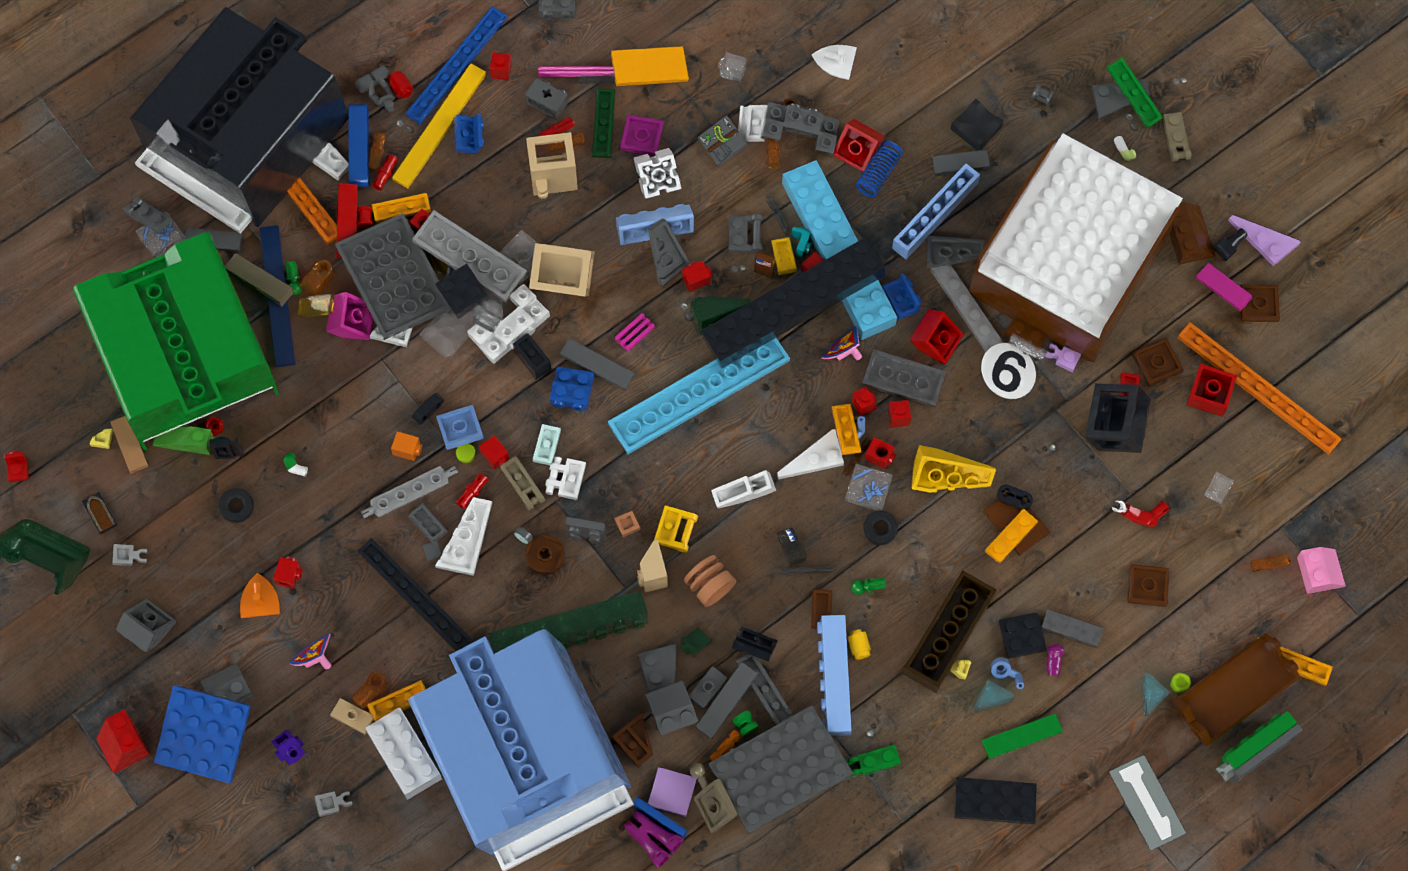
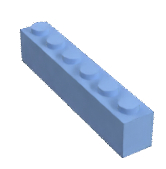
M965 164L894 238L892 249L907 260L978 185L980 174L968 164Z
M845 615L821 616L820 622H817V633L821 634V641H818V653H822V660H819V672H823V679H820V691H824V699H821V711H825V718H822V722L830 736H848L851 734Z

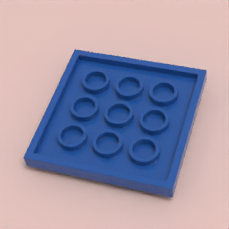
M173 685L154 763L232 783L251 705Z

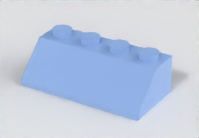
M678 204L672 208L661 207L655 211H640L637 214H623L616 217L620 245L650 240L648 229L662 218L667 221L674 235L694 232V216L690 205Z

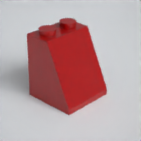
M125 709L106 718L96 739L113 773L150 755L134 721Z

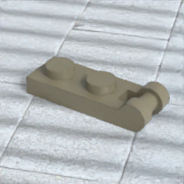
M1182 113L1163 114L1162 119L1171 161L1175 162L1179 159L1191 160V150L1188 145Z
M516 456L500 466L501 471L528 511L533 509L537 503L541 504L545 501L544 496ZM533 492L535 496L529 499L527 495Z

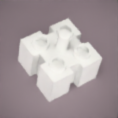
M670 148L656 151V156L651 158L648 154L634 157L636 171L640 176L638 179L641 192L645 198L660 195L659 190L665 189L667 193L681 189L679 176L675 171L674 155Z

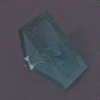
M1145 673L1142 677L1144 717L1149 716L1170 693L1149 673Z
M988 680L973 710L977 712L1012 702L1014 695L1012 692Z

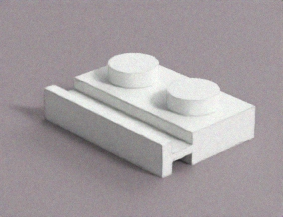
M766 105L740 106L738 131L745 141H765V138L762 139L760 137Z

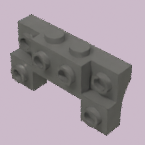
M768 102L760 138L764 139L766 137L779 142L782 130L816 138L814 151L827 152L831 156L834 154L839 119L823 116L822 113H819V110L814 108L803 109L798 104L783 106Z

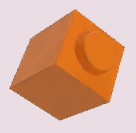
M397 431L391 451L394 456L415 461L416 456L421 454L422 445L419 437Z

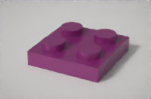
M627 115L620 150L656 156L655 152L659 148L664 121Z

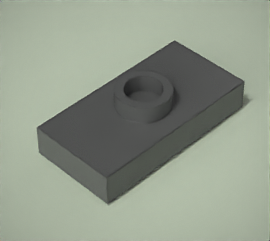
M423 503L408 514V517L432 544L448 533L446 528Z
M712 666L689 695L691 701L704 710L726 683L728 677Z

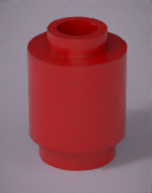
M395 71L388 77L389 85L398 98L406 99L412 95L414 88L404 73Z

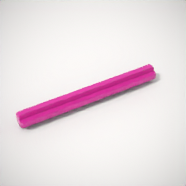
M539 66L538 75L539 77L614 76L613 66Z

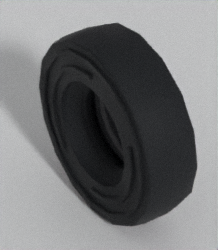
M233 488L223 493L218 506L224 519L229 522L239 523L250 517L253 513L254 503L247 491ZM234 499L243 501V508L239 512H232L229 509V503Z
M878 510L867 516L864 521L863 531L865 537L871 543L885 545L895 539L898 533V524L896 518L891 513ZM876 522H885L888 526V531L882 535L877 534L873 529Z

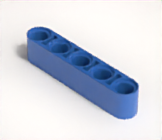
M368 103L349 104V184H357V188L369 187Z

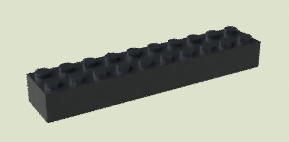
M865 237L701 330L702 337L722 369L884 277L885 267Z

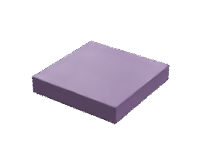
M658 767L648 804L655 809L686 817L697 778Z

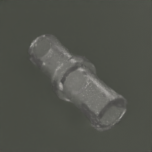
M1013 333L1008 342L1009 345L1023 351V354H1029L1040 361L1044 359L1047 350L1034 345L1033 341H1027Z

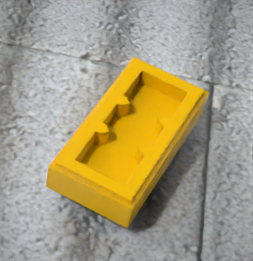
M790 237L771 240L778 275L797 272Z

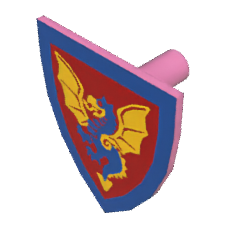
M857 326L839 337L821 358L832 359L837 357L840 361L849 354H852L856 360H860L862 354L856 348L860 345Z
M329 633L308 645L289 663L293 666L305 665L308 668L320 662L325 670L329 669L332 665L324 656L331 634Z

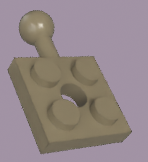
M696 762L691 765L690 774L698 779L703 790L693 798L710 832L713 833L738 814L721 780L717 779L709 784L704 776L706 772L705 766L702 763Z

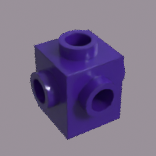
M287 729L271 741L277 749L274 752L281 762L285 760L289 766L299 761L305 754L302 749L303 742L297 735L293 737Z

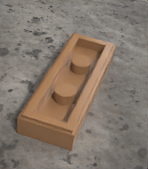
M126 416L111 421V426L130 474L149 467L141 445L132 431Z

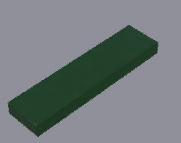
M597 88L593 158H611L615 89Z

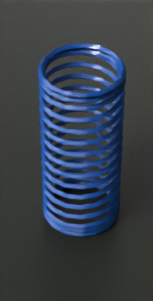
M889 140L882 142L856 183V188L859 192L868 197H876L889 173H891V170H893V167H895L903 155L902 149L896 143ZM885 145H888V146L893 147V148L896 149L900 154H897V153H896L895 151H893L892 149L885 147ZM859 184H862L864 188H866L870 192H873L874 195L863 190Z

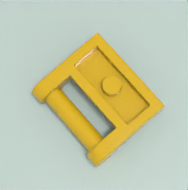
M665 506L654 540L658 539L659 545L687 553L690 535L694 523L697 522L698 515ZM683 518L687 522L681 541L677 542L675 539L681 519Z

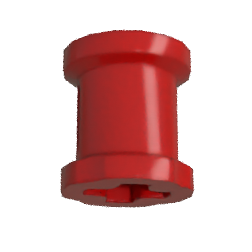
M357 207V228L364 230L373 227L371 221L372 207Z

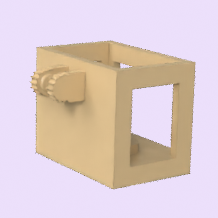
M571 132L526 138L533 195L546 199L550 193L578 190ZM564 142L565 153H562V155L536 158L535 145Z
M535 243L529 289L589 296L595 251Z

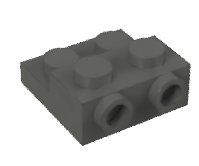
M539 0V18L546 20L552 18H562L564 20L575 18L576 0Z

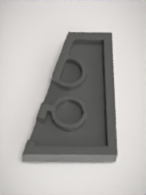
M1139 79L1138 81L1148 96H1150L1147 79ZM1116 82L1092 86L1098 121L1110 114L1119 112V110L1125 107H1131Z
M663 218L648 229L657 280L661 286L690 264L669 224Z

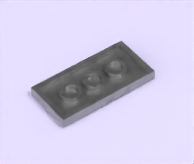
M873 349L862 386L935 408L946 371Z

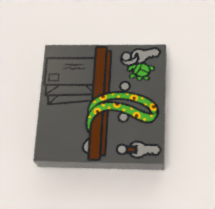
M725 116L697 137L719 167L748 146V143L728 116Z

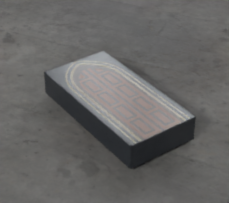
M100 492L82 501L100 535L118 526Z

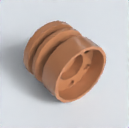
M716 555L709 556L699 562L684 578L685 584L690 586L691 591L700 589L697 598L704 607L711 606L719 601L736 584V579L729 571L721 572L723 564L721 562L718 563L719 559Z

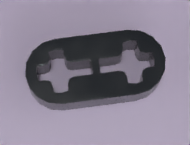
M434 393L414 412L412 419L419 425L423 424L442 406L444 399L438 393Z
M1007 484L1000 486L997 491V499L1005 505L1021 511L1023 509L1027 511L1032 506L1033 497L1026 491ZM1005 490L1009 491L1008 495H1010L1006 498L1003 497ZM1023 497L1027 498L1026 502L1028 503H1025V505L1021 504Z

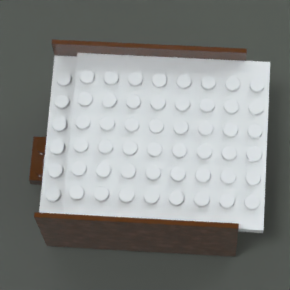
M1062 134L1056 145L1054 140L1050 142L977 258L969 292L975 299L1013 319L1005 335L1038 353L1046 339H1049L1062 347L1065 346L1080 353L1081 358L1094 362L1166 244L1180 210L1178 207L1183 198L1071 137Z

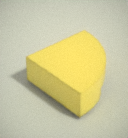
M104 429L92 437L90 446L110 449L113 429Z
M957 660L953 664L951 672L959 679L965 680L971 661Z

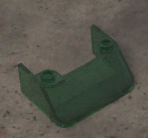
M23 519L0 533V559L4 558L9 563H17L24 559L54 573V582L57 584L54 592L56 595H59L73 585L90 553V548L29 519Z

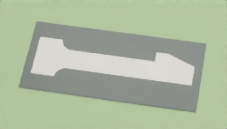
M1144 755L1109 771L1150 850L1186 834Z

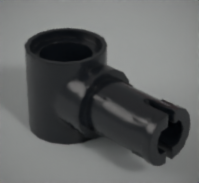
M1240 228L1232 236L1220 239L1212 249L1224 261H1227L1237 251L1238 244L1248 234L1244 229Z

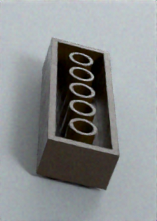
M962 570L905 665L902 674L937 694L953 664L994 598L997 589Z

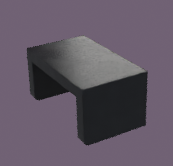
M529 333L513 343L514 353L536 380L551 370V361Z

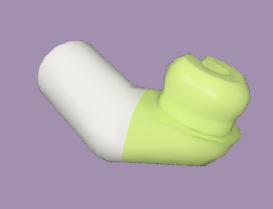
M1117 136L1114 139V143L1123 158L1127 161L1135 159V150H1128L1123 137Z

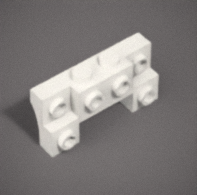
M525 284L521 285L510 295V300L518 308L492 330L480 320L467 331L468 336L493 364L513 349L515 341L527 333L531 336L535 329L550 317L549 311L537 300L536 295Z

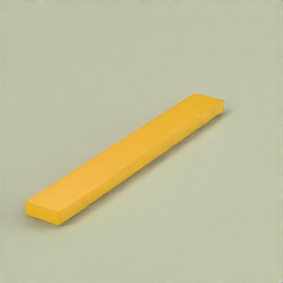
M470 63L393 175L392 180L409 189L454 123V117L461 113L487 75L486 71Z

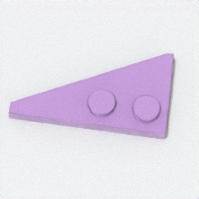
M1234 215L1228 220L1237 230L1242 228L1247 232L1246 239L1272 266H1275L1301 243L1297 239Z

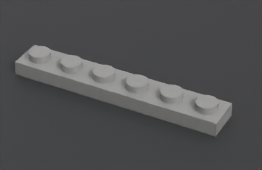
M945 265L931 268L932 274L984 351L987 352L992 346L1003 343L953 267Z

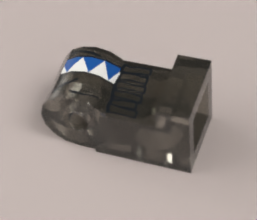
M790 527L777 532L778 540L789 566L792 567L806 561V552L802 548L794 529Z

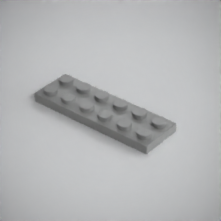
M434 210L412 238V242L455 270L467 263L482 287L504 302L508 300L527 274V270Z

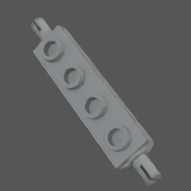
M439 466L371 499V507L361 511L364 519L374 513L380 518L448 485V477L457 474L458 471L455 466L445 471Z

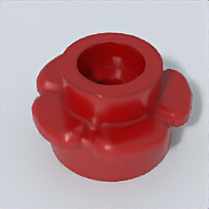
M213 417L206 422L205 429H210L213 436H216L223 432L224 423L221 419Z

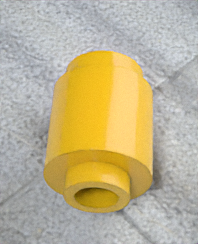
M861 629L850 632V636L847 639L852 656H855L856 660L871 656V648L866 632H862Z

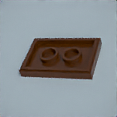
M1009 491L1003 495L1004 498L1010 496L1008 495ZM998 499L983 510V513L1000 533L1021 512V510L999 502ZM1022 499L1021 504L1025 505L1026 502ZM1031 508L1027 512L1038 520V523L1014 548L1019 556L1050 534L1048 528Z

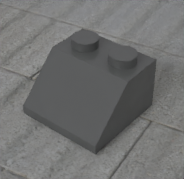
M145 599L123 612L116 630L137 645L138 648L148 652L161 642L176 624V620L151 601Z
M237 663L201 681L205 693L241 703L254 698Z
M682 680L645 693L660 735L698 722L691 699Z

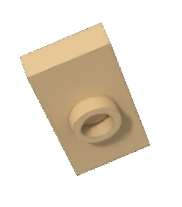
M341 698L330 714L332 718L364 735L367 733L365 728L374 721L370 713Z

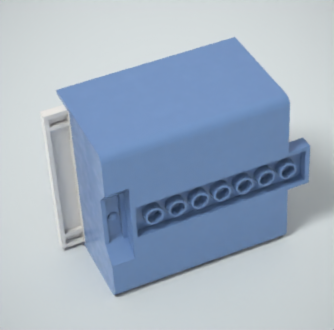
M546 629L537 631L497 653H494L486 637L471 643L449 655L457 672L455 675L412 696L408 700L475 847L496 857L502 871H507L634 805L626 787L629 789L632 786L567 651Z

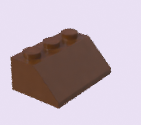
M1187 202L1180 203L1178 207L1180 210L1169 234L1179 265L1215 257L1200 206Z

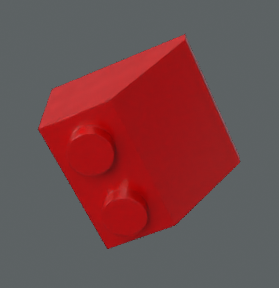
M853 118L846 124L832 155L864 172L882 144L885 135Z
M928 310L911 336L910 341L920 352L942 364H946L964 334L943 311Z

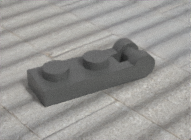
M138 196L132 199L130 205H126L123 208V211L128 216L158 234L172 222L169 216L145 203Z

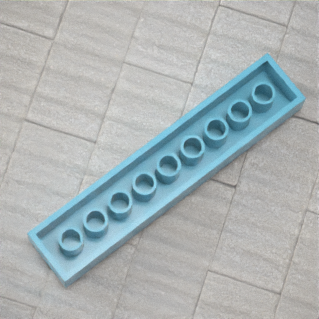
M817 160L783 174L782 184L804 228L811 232L810 240L820 257L826 260L858 242ZM878 280L842 300L854 326L858 328L861 340L896 326L897 316Z

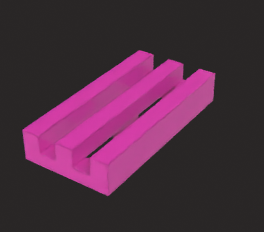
M641 313L615 337V340L629 352L655 329V325ZM641 321H643V322H642L637 328H635L628 336H626L623 340H621V339H622L625 335H627L634 327H636ZM646 325L648 326V328H646L630 344L626 345V343L632 337H634L641 329H643Z

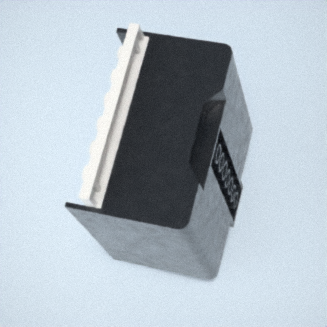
M224 7L130 117L145 149L135 164L241 234L251 220L257 228L263 223L287 194V191L292 188V185L297 182L298 178L312 164L314 158L321 153V150L325 148L327 143L331 141L346 123L349 116L335 76L298 52L307 41L304 34L277 17L272 20L265 30H262L234 11Z

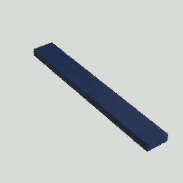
M279 226L260 227L264 270L286 284ZM268 298L276 367L295 365L288 300L281 307Z

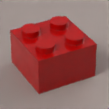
M1200 363L1186 405L1223 417L1227 410L1237 375Z

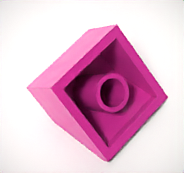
M347 292L332 296L326 332L341 338L369 340L373 318L363 299Z

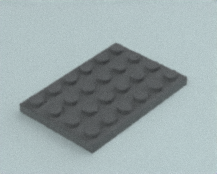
M403 213L335 243L340 257L384 340L451 310L435 285L439 280L420 246L412 242V238L415 235Z
M813 706L806 708L708 764L715 778L721 780L748 834L853 775V772Z

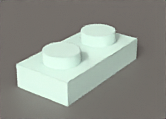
M542 424L533 462L549 466L553 463L561 428Z

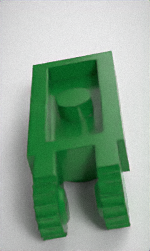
M895 745L845 760L848 766L858 763L860 769L851 770L853 775L849 778L859 775L864 776L901 765Z

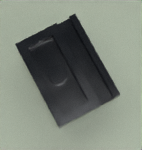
M223 436L210 439L209 447L215 459H233L235 456L244 458V451L238 438H235V441H230L229 438Z
M741 626L732 648L769 662L778 640Z

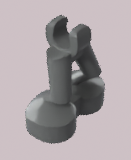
M382 66L371 72V75L367 74L358 79L355 85L360 93L368 91L369 99L379 107L385 106L386 110L391 112L394 110V103L392 101L395 100V96L391 86L386 82L390 73L386 66ZM378 84L385 90V96L382 98L375 95L374 86Z

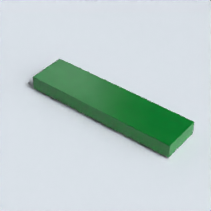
M1123 57L1106 67L1146 128H1149L1163 118Z
M1052 714L986 738L981 743L988 760L1059 735L1063 730L1056 714Z

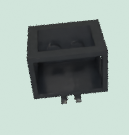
M1095 383L1085 438L1098 451L1141 453L1151 399L1139 385ZM1110 392L1130 394L1129 396L1112 395Z

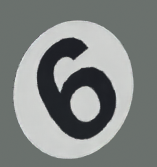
M1000 343L989 348L983 356L981 363L982 376L987 386L995 394L1007 399H1017L1030 392L1035 383L1036 370L1031 357L1022 348L1010 343Z

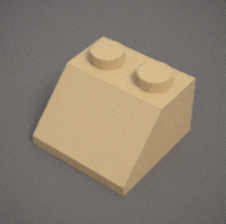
M658 539L653 541L640 562V570H637L639 586L644 587L645 593L668 587L667 572Z

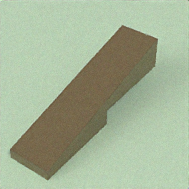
M236 253L225 265L229 273L252 289H257L281 307L293 294L292 287Z

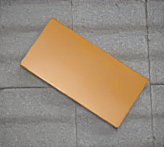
M683 46L611 51L616 86L688 82L689 78Z

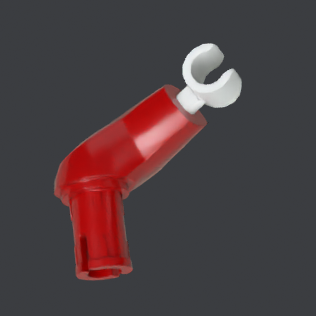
M1118 500L1115 502L1120 504V508L1112 507L1113 511L1121 512V515L1128 520L1146 527L1157 526L1158 520L1170 511L1168 505L1163 501L1151 511L1139 510Z

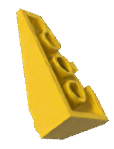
M919 445L914 460L911 488L931 493L942 489L951 491L962 487H967L968 489L989 487L992 484L996 468L937 448Z

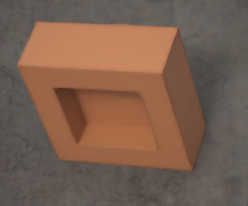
M633 511L614 518L622 537L640 530Z

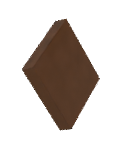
M1240 284L1241 288L1252 295V299L1240 311L1241 322H1279L1278 285Z
M1167 338L1132 353L1149 387L1184 371Z
M1130 564L1127 603L1167 607L1170 568Z

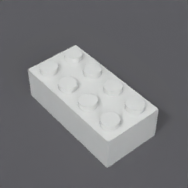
M400 707L365 728L407 800L442 780L439 771Z

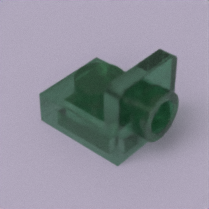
M697 627L687 637L683 636L681 638L680 647L686 655L690 654L694 658L711 643V640Z

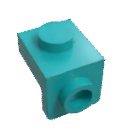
M793 227L791 234L792 238L800 240L796 249V257L803 259L805 253H809L812 244L809 243L811 232H808L803 227Z

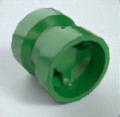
M749 710L740 713L732 720L734 725L739 727L743 738L759 729L757 722L752 720V714Z

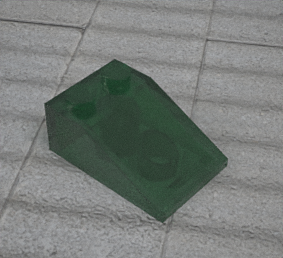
M715 296L693 299L690 302V319L697 335L701 336V330L747 305L751 300Z

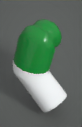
M292 452L287 453L283 458L287 470L293 474L306 476L308 467L298 465L295 454Z

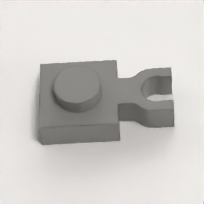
M114 544L112 565L132 566L133 560L139 563H146L147 559H141L139 555L141 553L147 554V549L133 551L134 545Z
M335 791L315 796L319 817L338 813L340 811L339 806H352V801L344 802L343 797L349 796L350 792H344L336 797Z

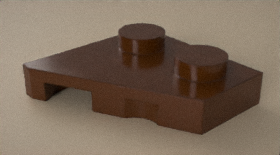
M642 713L638 714L612 736V739L637 768L653 756Z

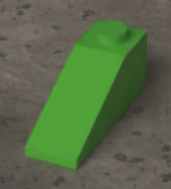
M178 427L155 437L153 446L210 455L209 441L214 439V436L210 429Z

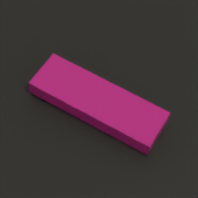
M1209 263L1196 276L1197 280L1239 311L1252 299L1250 293Z

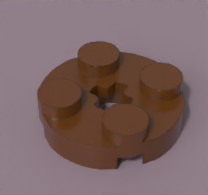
M542 535L532 539L527 545L525 552L528 566L539 574L551 575L562 566L565 558L564 549L560 541L550 535ZM546 550L549 551L548 555L550 557L542 559L540 553H544Z

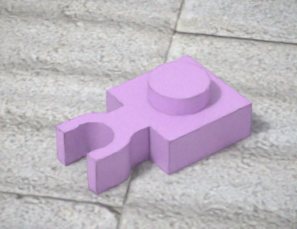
M1051 343L1049 348L1054 350V353L1046 351L1045 356L1050 359H1057L1056 365L1073 372L1081 354L1065 346L1061 351L1056 345Z

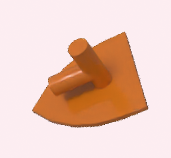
M259 573L255 574L243 591L240 603L241 618L280 614V604L274 587Z

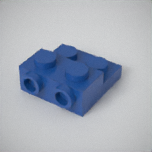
M557 366L550 394V404L557 408L571 407L575 411L588 410L595 376L594 372Z

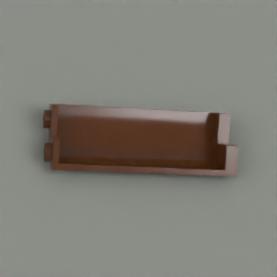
M1265 633L1172 701L1181 718L1187 721L1191 731L1206 747L1300 679L1297 671L1299 669L1298 665L1292 659L1288 660L1283 656L1280 649L1281 644L1277 638H1272Z

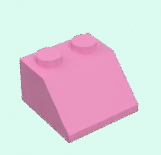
M1318 547L1300 552L1297 560L1307 594L1345 587L1335 549Z

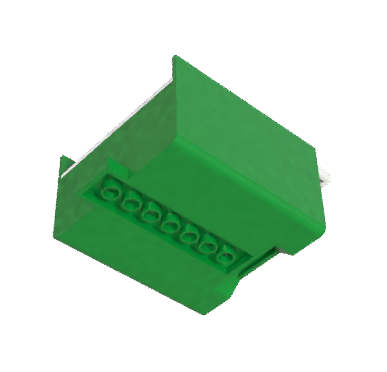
M209 232L201 233L177 243L164 255L122 272L104 273L73 287L72 290L126 419L144 451L147 450L145 441L273 388L275 395H279L264 354Z

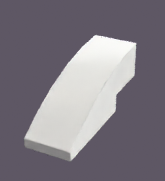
M765 470L751 477L744 476L711 491L717 508H723L775 492L776 489L771 474Z

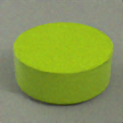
M469 443L457 447L456 455L458 460L462 463L472 462L476 456L475 448Z
M1184 673L1175 674L1170 682L1172 690L1179 694L1184 693L1191 687L1190 677Z

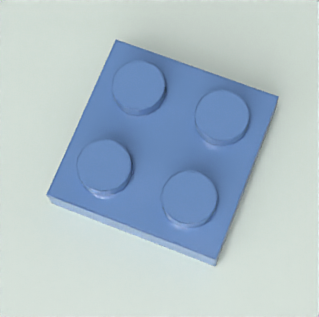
M473 405L436 416L447 450L484 439Z

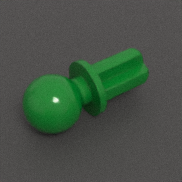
M295 261L286 262V280H290L289 286L293 290L292 296H298L301 294L303 287L297 281V279L301 278V276H298L297 264Z
M884 577L866 578L865 582L855 580L851 584V591L856 595H862L866 590L868 593H872L874 590L886 588Z

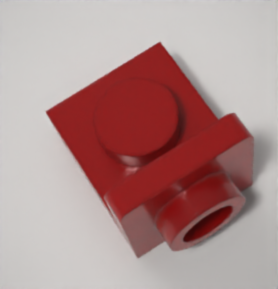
M12 451L4 455V459L7 462L8 481L11 483L29 480L28 462L25 454L20 451Z

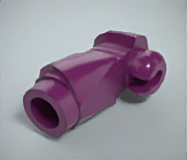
M1053 644L1047 648V651H1049L1046 663L1048 676L1060 675L1061 656L1064 654L1062 646Z

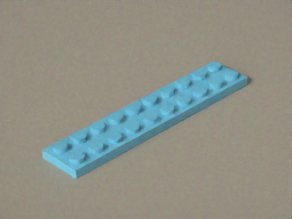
M777 338L722 369L718 362L714 360L609 420L608 425L626 453L630 454L790 361V357Z

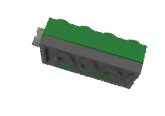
M1288 711L1283 715L1279 712L1270 719L1271 721L1267 723V726L1265 724L1260 726L1251 735L1252 738L1248 735L1236 746L1237 749L1232 747L1221 758L1222 762L1216 768V771L1222 775L1225 782L1230 780L1233 785L1295 740L1303 731Z

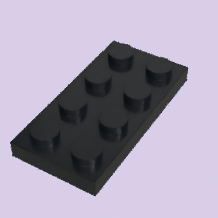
M957 777L954 818L1034 825L1036 820L1037 783Z

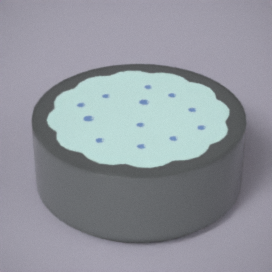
M518 527L513 533L519 541L526 545L533 539V536L522 527Z

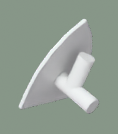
M847 45L827 46L813 53L812 57L825 72L832 76L849 80L857 47Z

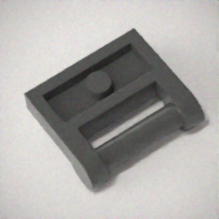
M762 215L729 216V253L762 252V244L760 243ZM747 224H753L752 245H747Z

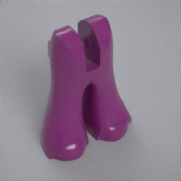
M636 810L632 816L641 826L637 828L629 820L623 826L647 852L653 864L657 868H661L670 859V854L659 847L648 834L657 839L672 854L679 849L684 839L677 834L663 829L645 814Z

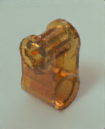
M327 260L317 262L314 268L303 278L301 287L315 297L320 296L335 276L331 263Z

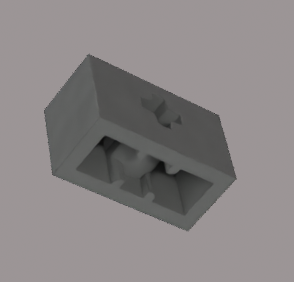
M536 78L525 94V102L557 120L568 104V94L560 88H554L546 80L541 81Z

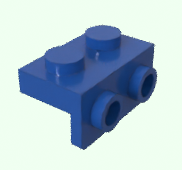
M477 113L475 117L461 115L454 117L456 152L476 154L483 148L484 138L482 137L484 122L481 120V114Z
M904 273L900 275L899 279L882 286L898 320L919 312L921 299L917 293H914L912 289L913 284L910 278H906Z

